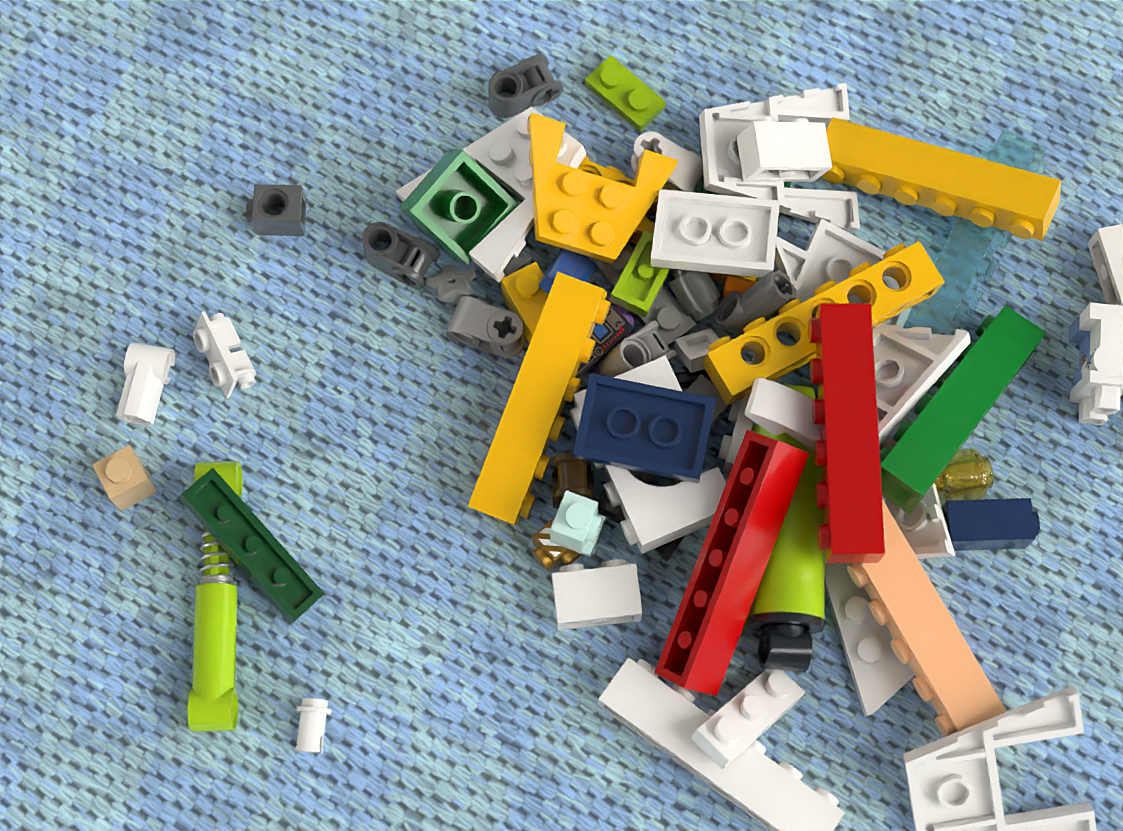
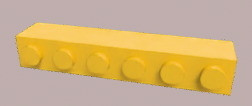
M832 117L826 129L832 168L821 177L833 184H848L858 187L867 194L875 195L879 193L895 198L905 205H920L933 209L936 213L943 216H958L971 220L980 227L989 228L992 226L1009 231L1021 239L1033 238L1043 241L1060 202L1061 180L834 117Z
M557 271L467 507L513 525L519 524L521 517L529 518L536 500V496L530 494L536 478L539 480L544 479L551 461V457L545 455L550 441L554 440L557 442L566 422V418L560 416L566 401L571 403L574 401L573 394L578 392L581 379L575 378L581 362L585 364L589 362L596 341L590 339L596 323L603 325L611 302L605 300L607 295L605 289Z

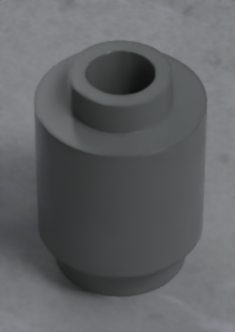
M681 269L671 271L674 279L668 282L687 316L691 314L694 321L698 322L717 311L721 303L719 297L722 295L708 272Z

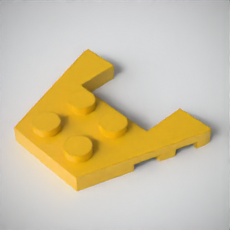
M531 113L527 120V132L530 134L531 149L529 151V160L533 173L534 188L532 189L536 240L612 264L659 194V189L663 188L674 171L678 160L644 149L639 157L633 186L625 185L557 163L556 160L566 123Z

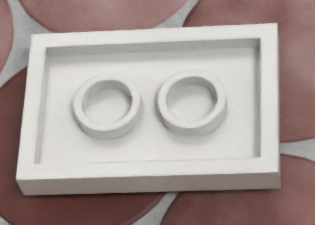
M659 189L650 266L763 278L770 271L773 272L780 201Z

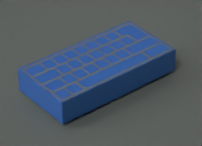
M560 248L538 285L549 295L557 271L589 283L597 266L585 255Z

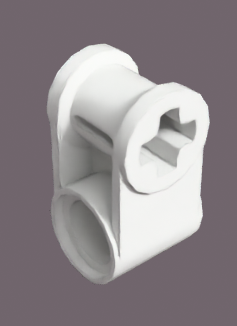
M645 132L636 139L633 146L634 153L631 158V167L635 173L640 154L644 149L677 159L678 163L662 189L693 192L703 177L701 157L681 148L656 132Z

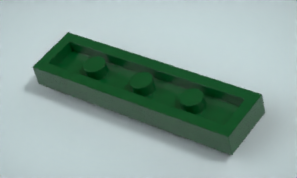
M211 468L178 497L290 624L295 622L325 594L214 468Z

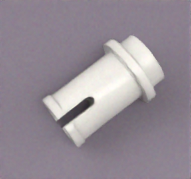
M302 698V705L297 706V711L301 712L295 751L323 753L322 746L326 715L331 714V710L327 709V700Z

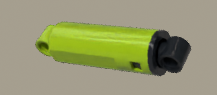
M779 383L815 399L812 387ZM754 423L751 431L809 453V456L748 613L747 628L761 633L758 644V660L761 668L806 672L812 659L813 644L811 634L824 630L825 551H819L817 540L818 525L824 524V508H817L816 483L822 482V466H815L814 452L786 432L774 436L757 423Z

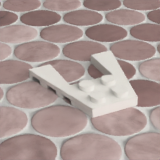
M838 84L835 88L820 90V88L805 90L801 94L783 97V95L773 96L761 102L750 103V101L704 109L699 115L705 190L726 196L779 200L780 213L813 223L824 219L848 233H855L860 229L857 192L784 188V182L743 181L736 138L750 125L751 121L762 117L773 118L774 122H788L796 118H806L809 122L829 124L832 117L849 121L847 84Z
M532 106L462 149L485 172L523 201L469 252L472 260L498 283L505 276L503 269L512 256L517 258L526 245L524 238L534 225L532 189L534 186L532 166H530L529 160L531 147L530 134L527 132V120L531 113L544 115ZM564 131L556 161L557 163L577 169L587 153L581 143ZM432 169L396 191L399 198L404 202Z
M1069 686L903 754L915 831H1097L1094 810L1090 802L1004 815L994 748L1083 734L1080 698L1076 687Z

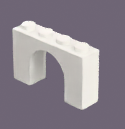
M666 355L613 377L682 391ZM587 389L573 394L575 408L570 410V414L577 430ZM592 462L596 470L603 468L609 481L603 484L606 495L613 508L620 505L626 520L620 522L624 535L630 546L637 543L641 554L710 525L726 485L719 467L702 473L699 484L683 481L672 486L657 487L639 481L627 469Z

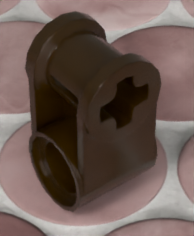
M573 452L554 456V472H552L553 509L560 507L566 490L594 501V474L591 471V462L573 458Z

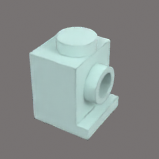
M566 490L550 529L551 542L590 557L605 521V516L598 514V502Z

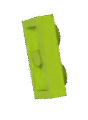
M612 55L585 78V86L639 132L666 108L667 102Z
M646 231L643 232L609 300L644 318L647 317L671 268L650 266L654 235Z

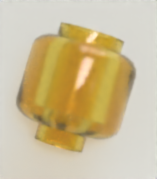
M973 448L960 449L935 481L937 493L943 502L946 503L948 500L983 499L987 489L993 486V470L987 456H981Z

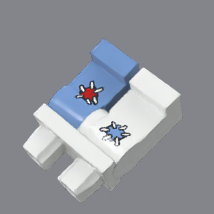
M1090 302L1069 327V342L1080 343L1079 368L1073 376L1074 387L1070 390V402L1079 403V423L1104 425L1107 422V415L1116 414L1120 410V397L1123 395V306Z

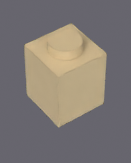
M130 445L92 464L109 499L120 511L158 492L141 458Z

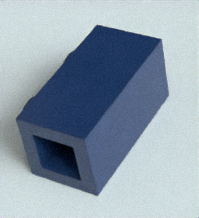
M1031 498L948 500L942 506L954 551L1025 549L1036 539L1040 531L1039 515L1037 511H1032Z

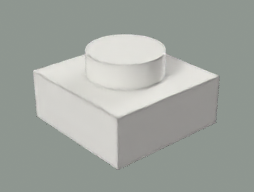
M711 328L674 339L675 351L691 373L705 370L702 363L709 352L708 347L720 338Z

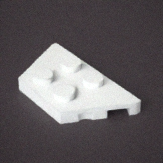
M879 324L874 329L873 345L879 445L969 345V332L956 329L955 335L932 334L931 328L928 327L905 329L897 325Z
M825 558V592L864 716H871L915 674L908 662L903 664L893 651L891 641L894 638L886 624L881 626L874 618L869 608V603L872 600L865 587L859 588L852 580L847 569V565L851 563H826Z

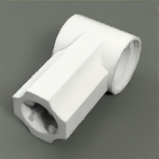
M135 342L129 345L124 361L126 380L116 414L120 420L143 426L153 425L163 385H167L171 377H167L170 365L174 366L175 352L173 349Z

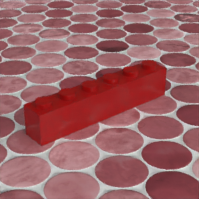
M871 303L820 304L815 318H809L808 323L809 343H816L817 358H811L810 361L811 384H818V399H813L812 422L813 425L820 424V440L814 441L815 466H822V482L816 483L817 508H824V524H819L817 531L819 551H826V563H879L885 555Z
M746 430L654 673L682 688L715 696L718 695L809 453L781 441Z

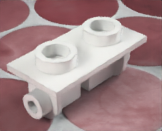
M205 311L201 312L197 326L193 331V339L197 350L200 353L204 352L210 363L209 373L214 385L217 387L221 386L226 398L231 396L234 387L238 384L241 389L253 386L256 383L254 379L256 371L245 349L231 353L229 350L241 345L231 319L225 317L223 313H217L208 318Z

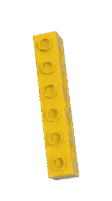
M920 241L908 247L904 243L898 244L883 254L884 260L874 265H871L869 261L860 264L848 273L850 278L839 284L835 280L828 281L813 292L814 297L802 303L800 298L792 300L778 310L780 315L766 321L765 317H761L744 327L743 331L745 333L731 340L729 336H725L712 343L708 347L709 352L702 365L726 406L749 395L755 379L761 377L775 381L810 362L811 358H817L816 343H809L808 323L809 318H812V314L817 313L820 304L849 303L847 295H857L864 303H871L872 327L874 328L935 295L945 281ZM889 276L894 278L899 285V289L888 288L883 283L882 277ZM781 331L790 333L795 339V345H783L778 340L776 333ZM744 350L754 351L758 354L760 363L757 365L746 363L741 357V352Z

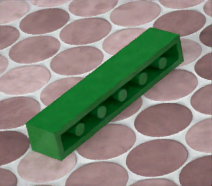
M1006 305L996 318L989 314L975 333L980 337L977 342L974 343L970 340L969 345L955 359L959 362V365L955 369L949 366L936 381L935 386L939 388L937 393L932 395L927 392L913 411L918 415L915 421L911 422L905 419L892 438L897 442L893 449L890 450L884 446L880 451L882 496L909 515L1030 358L1046 334L1044 330Z

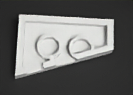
M893 437L886 438L879 445V451L884 446L892 450L897 442L892 439ZM935 483L910 515L882 496L883 501L917 559L955 557Z

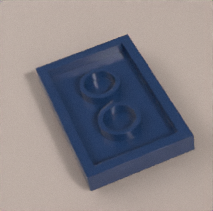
M590 373L573 458L699 484L716 398Z

